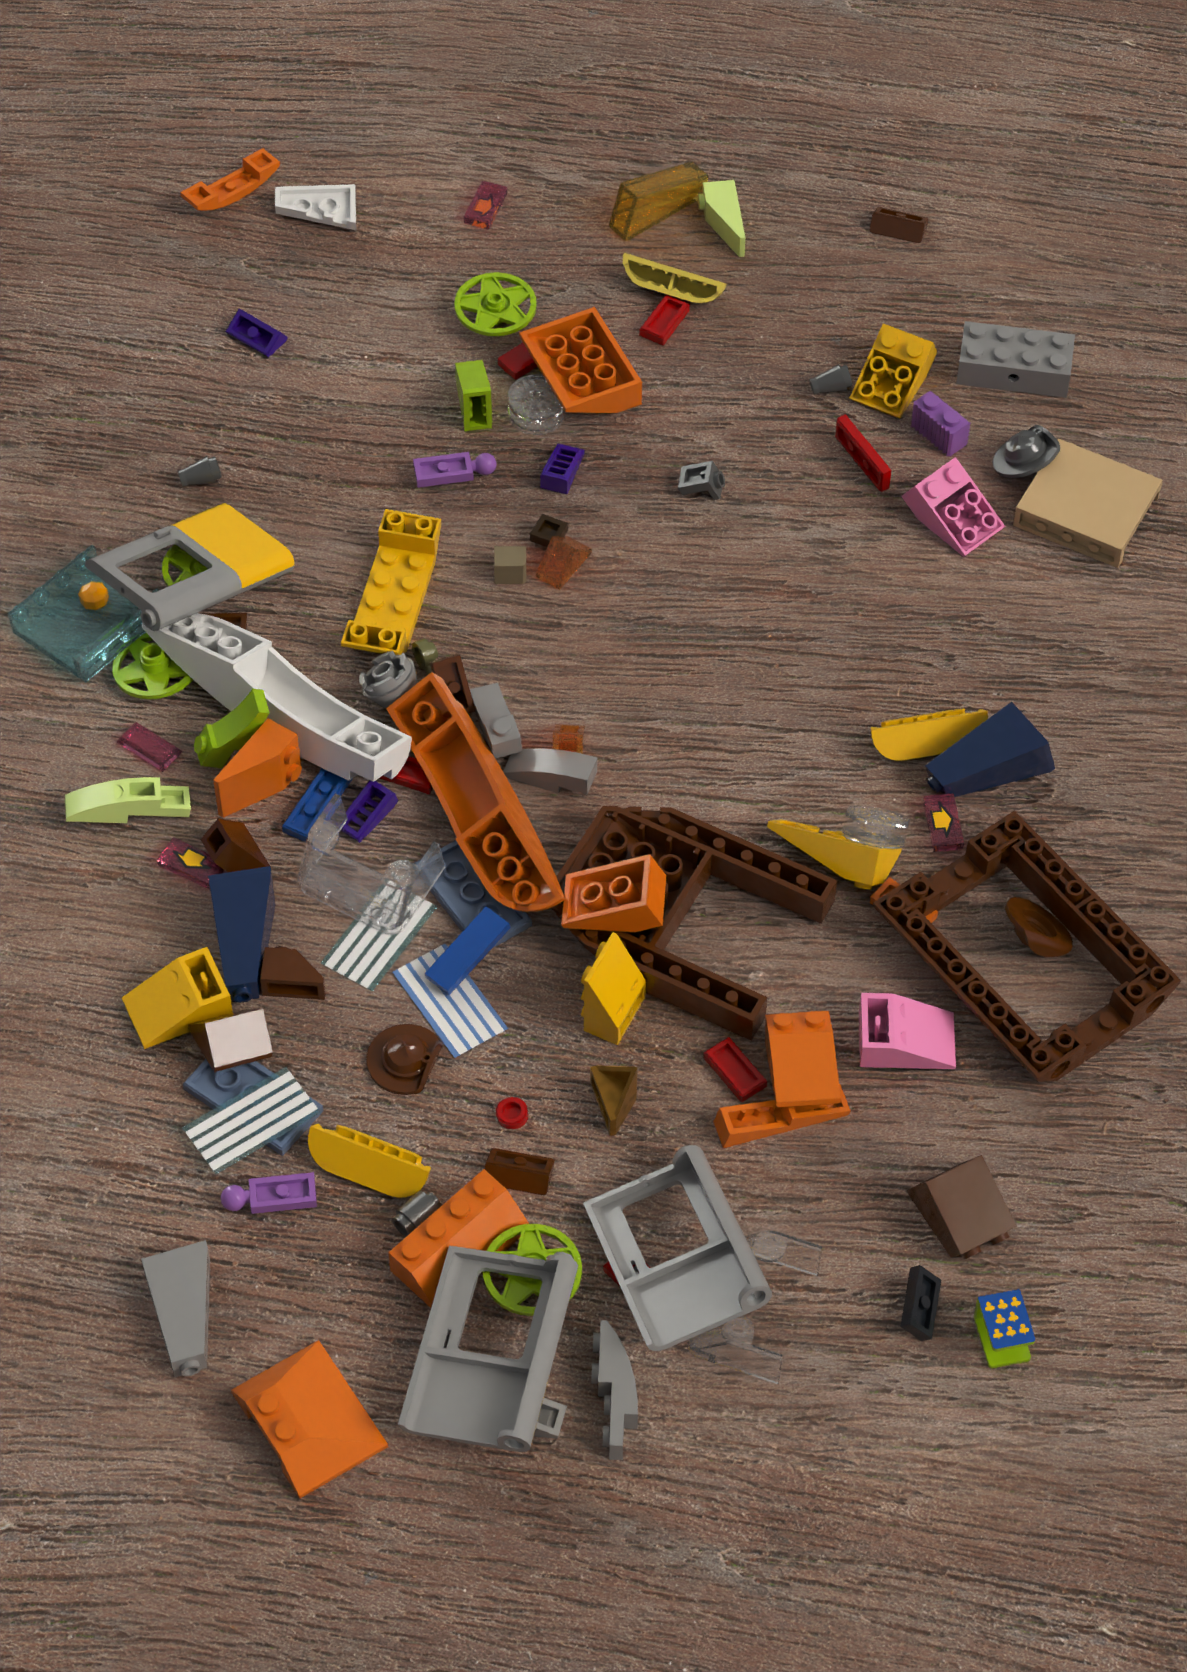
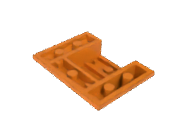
M319 1340L231 1390L247 1418L253 1417L281 1461L282 1472L299 1499L388 1448V1443Z

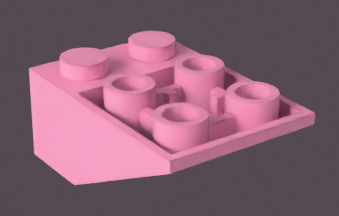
M956 457L901 496L920 522L963 557L1006 527Z
M861 993L859 1005L860 1067L956 1069L954 1012L893 993Z

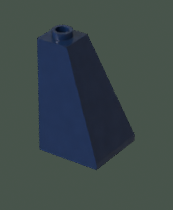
M1012 701L925 765L929 776L926 778L927 783L935 793L941 791L947 799L1050 773L1055 769L1049 742Z
M270 866L208 876L224 982L230 994L231 1003H244L251 999H257L260 996V977L265 947L269 946L276 906Z

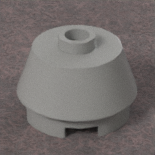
M393 651L379 655L372 660L374 666L367 674L361 672L359 676V683L362 686L363 694L384 709L418 683L414 662L411 658L406 657L403 652L401 655H395Z

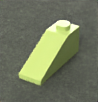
M735 180L703 182L702 194H698V208L704 211L705 221L739 257H744L746 237Z

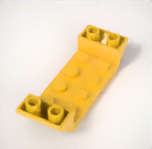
M385 509L378 529L379 547L354 621L348 620L341 640V646L381 654L393 651L395 655H401L402 652H407L436 562L441 529L440 518Z

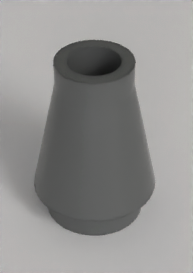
M838 364L820 375L809 379L814 395L847 391V388L852 386L847 365L840 366Z
M206 456L188 467L178 470L183 487L216 483L217 479L222 478L215 456L211 458Z

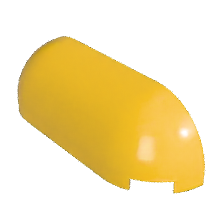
M954 709L881 722L880 728L871 727V737L876 749L883 756L891 760L903 761L940 755L988 719V711L980 709L977 712L965 713V709Z
M320 1124L310 1126L308 1134L309 1151L314 1161L327 1172L397 1198L416 1194L425 1185L429 1177L431 1167L421 1164L422 1157L414 1152L345 1126L337 1125L335 1130L323 1129Z

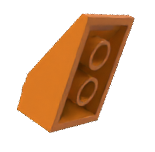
M269 718L260 726L213 779L219 816L224 818L281 792L291 781L294 782L298 779L302 771L298 734Z
M651 854L566 874L565 900L563 901L561 925L563 928L619 932H638L663 926L666 874Z
M829 1010L765 1015V1047L776 1107L841 1103L834 1036Z

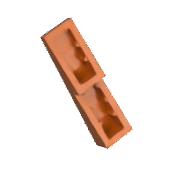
M839 1084L841 1103L776 1107L775 1100L720 1107L713 1123L722 1147L727 1148L848 1116L851 1110Z

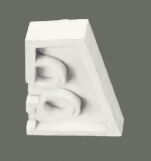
M355 184L275 187L276 214L356 230Z

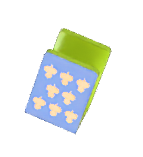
M1020 1289L978 1297L973 1318L988 1367L993 1369L1030 1361L1031 1354L1028 1345L1035 1343V1335Z

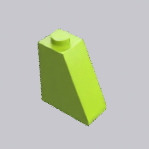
M483 360L455 363L456 387L464 431L492 428L491 387Z

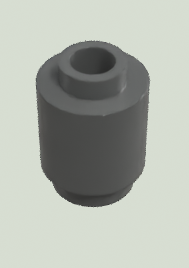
M418 1191L396 1211V1216L392 1218V1222L396 1229L406 1237L440 1208L441 1203L433 1193Z

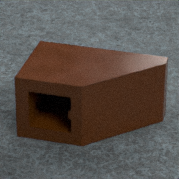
M218 818L200 839L213 862L227 872L270 866L242 822Z

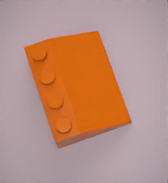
M595 307L519 332V337L565 412L619 413L642 405V381Z

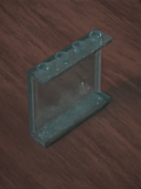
M93 545L78 554L74 560L56 572L52 578L41 587H38L30 596L8 613L14 634L85 683L146 633L142 628L141 609L125 597H122L119 592L85 567L87 560L97 556L95 546ZM91 581L102 582L109 594L106 606L98 610L85 609L80 603L78 595L81 586ZM156 588L154 591H152V593L157 592L160 589Z

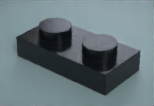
M921 1265L911 1267L909 1271L900 1327L920 1341L932 1339L942 1280Z

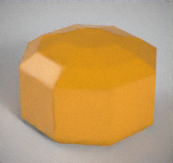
M91 581L81 586L78 594L80 603L85 609L98 610L106 606L109 599L108 590L102 582Z

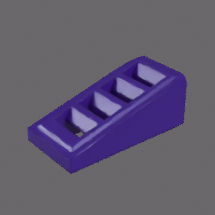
M558 443L540 475V488L568 494L585 450Z
M369 780L336 823L335 827L360 843L394 808L399 800L394 792L377 781ZM375 796L381 799L379 804L372 800ZM367 804L375 809L372 813L364 808ZM359 812L368 818L365 822L356 816ZM353 821L361 826V828L356 831L348 824Z

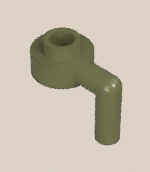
M423 638L412 643V652L418 666L425 670L428 675L432 672L430 662L438 658V651L433 642H428L427 639Z

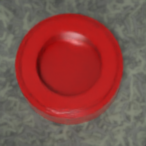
M517 1097L503 1099L496 1107L497 1121L506 1129L521 1128L526 1124L529 1117L526 1103Z

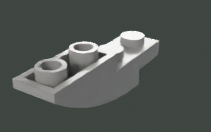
M601 1320L600 1333L593 1332V1353H599V1363H592L591 1384H598V1396L604 1397V1415L610 1416V1426H603V1447H609V1460H623L624 1429H637L636 1383L630 1360L621 1340L607 1320Z

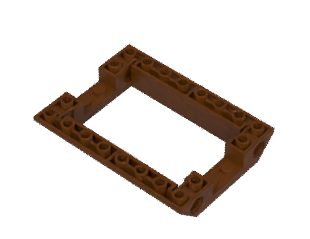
M1015 810L968 840L965 855L930 878L919 872L873 902V907L1037 1082L1058 1081L1152 1016L1181 982L1176 974ZM1005 867H1008L1121 984L1113 990L1110 1002L1105 1007L1072 1029L1066 1023L1051 1033L1050 1038L1042 1043L1041 1038L926 918L933 911L937 910L939 912Z

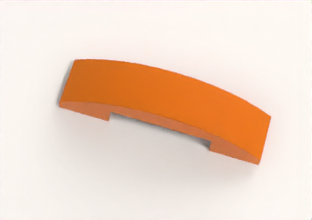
M262 148L243 158L242 168L208 186L200 181L180 192V196L199 211L215 210L228 206L261 186L279 168L280 161Z

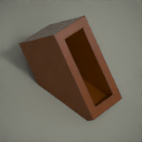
M283 946L275 948L265 947L260 977L262 996L325 1000L324 978L296 949H289Z

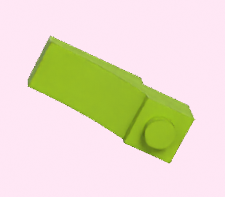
M252 689L246 698L228 715L212 725H205L194 741V751L198 755L200 766L223 768L233 751L240 750L260 728L270 714L263 690Z

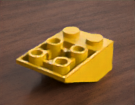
M883 323L849 399L900 419L927 377L936 357L937 350L934 342Z
M612 932L608 941H603L599 945L595 956L596 961L593 966H587L582 975L581 983L584 984V990L581 1000L584 1001V1006L581 1011V1017L584 1018L585 1032L618 1045L645 999L646 980L619 936Z
M208 947L176 958L122 997L124 1006L144 1049L190 1032L188 1025L191 1023L233 1013L230 994Z

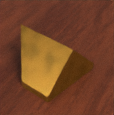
M592 1066L590 1067V1084L610 1136H613L619 1131L637 1099V1067Z

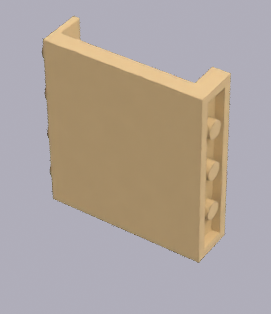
M1058 438L1060 452L1050 464L1039 470L1016 506L1013 526L1118 568L1123 560L1126 546L1153 500L1157 501L1159 499L1163 480Z

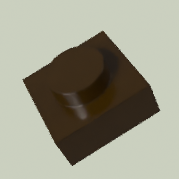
M542 514L530 532V541L556 551L568 531V523Z

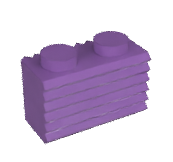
M932 391L927 392L914 401L911 427H915V431H919V434H923V437L931 440L930 443H934V447H938V450H942V453H946V456H951L967 445L971 423Z

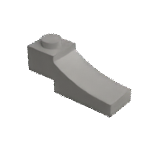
M498 682L470 689L475 713L485 742L488 743L494 757L499 758L522 752L521 736L513 714L511 715L503 698Z

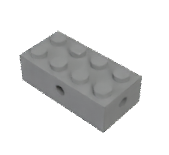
M965 321L956 384L1067 398L1075 334Z

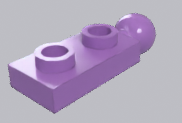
M469 452L413 459L418 488L474 480L473 471H477L481 475H490L497 466L496 459L489 453H481L475 460L470 459Z
M314 1172L249 1179V1190H244L238 1185H230L222 1191L221 1203L229 1211H238L246 1203H250L252 1214L317 1207Z

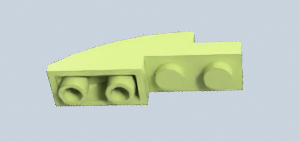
M160 777L107 781L65 794L66 822L127 823L128 815L189 817L191 811L189 786H161Z

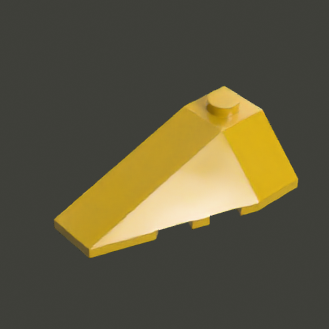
M783 819L768 821L767 824L769 829L842 878L854 881V886L863 889H872V886L885 882L903 846L864 836V839L856 837L847 839V832L824 830L822 834L819 833L820 828L817 826Z

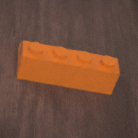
M483 1169L388 1252L390 1271L431 1308L449 1245L487 1251L493 1240L501 1233L515 1226L529 1224L508 1190ZM520 1235L505 1241L496 1251H506L520 1238Z

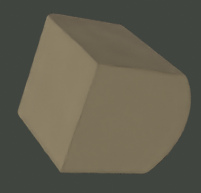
M494 546L495 584H524L526 582V546Z

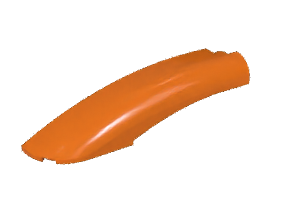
M431 672L386 709L399 731L412 737L411 750L439 798L457 837L455 840L486 890L499 903L522 912L543 911L560 904L565 900L555 872L507 777L463 705L456 701L444 680Z

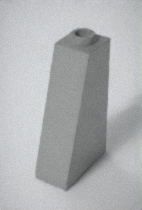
M206 1240L141 1259L174 1377L192 1376L200 1372V1370L207 1368L210 1257Z

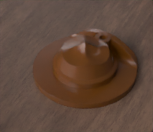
M1012 897L1007 901L1005 912L1014 925L1016 935L1034 953L1044 957H1059L1072 950L1073 941L1070 933L1049 911L1030 900L1020 897Z
M400 1024L389 1027L379 1033L368 1048L366 1056L368 1072L373 1081L388 1092L400 1095L418 1094L424 1089L444 1042L432 1031L419 1025Z

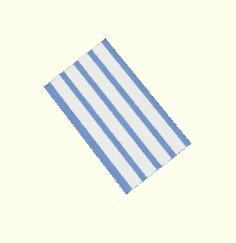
M443 944L392 973L442 1042H444L453 1057L456 1058L507 1030L508 1027L469 975L450 995L446 994L425 977L424 973L448 948L446 944Z

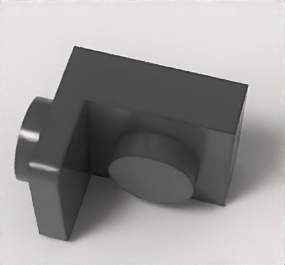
M713 461L682 466L678 489L682 495L708 490L714 500L721 498L722 488L725 486V478L722 471L718 470Z

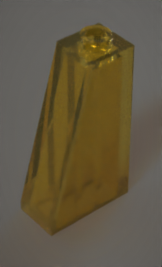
M691 161L621 182L609 227L624 241L634 238L698 201V194H702L703 182H707L709 176Z

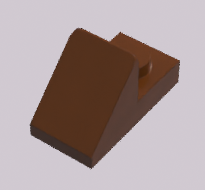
M460 654L431 661L432 672L444 680L456 701L463 705L468 714L475 712Z

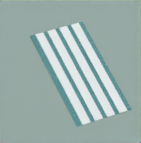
M386 879L321 964L373 991L438 906Z
M284 1067L185 1125L182 1129L215 1174H218L319 1114L320 1111L287 1067Z

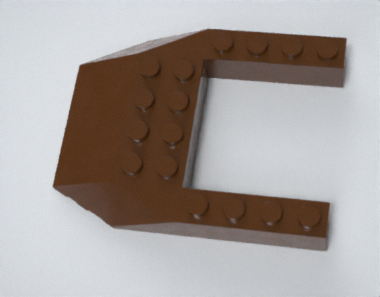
M602 806L556 876L563 894L566 874L651 854L666 874L663 926L638 932L568 929L582 946L595 956L601 942H607L612 932L616 933L645 978L646 993L752 1041L765 1019L767 997L664 950L710 875L818 923L823 922L835 902L837 880L671 807H660V811L642 810V807L629 806L628 808ZM563 902L552 907V910L561 920Z

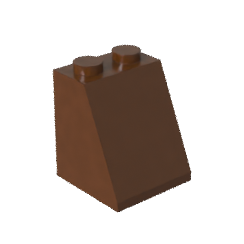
M982 1155L962 1162L907 1189L908 1195L951 1258L961 1254L963 1259L974 1256L982 1251L979 1245L989 1240L991 1245H995L1009 1238L1010 1236L1007 1231L1017 1227Z

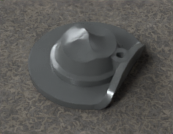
M1034 425L1029 430H1022L1000 446L993 457V467L997 474L1007 478H1018L1033 474L1046 467L1055 459L1060 452V443L1047 429L1040 425Z

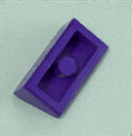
M240 308L225 331L267 357H270L288 339L280 331Z

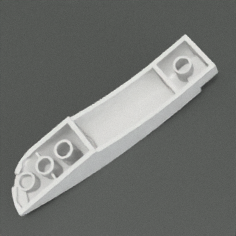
M199 613L158 631H152L142 623V628L156 644L196 683L230 711L234 710L252 689L263 690L270 712L266 720L269 718L298 734L300 757L348 781L357 775L373 782L381 776L393 779L404 766L411 748V736L363 715L324 691L282 657L272 647V641L223 619Z

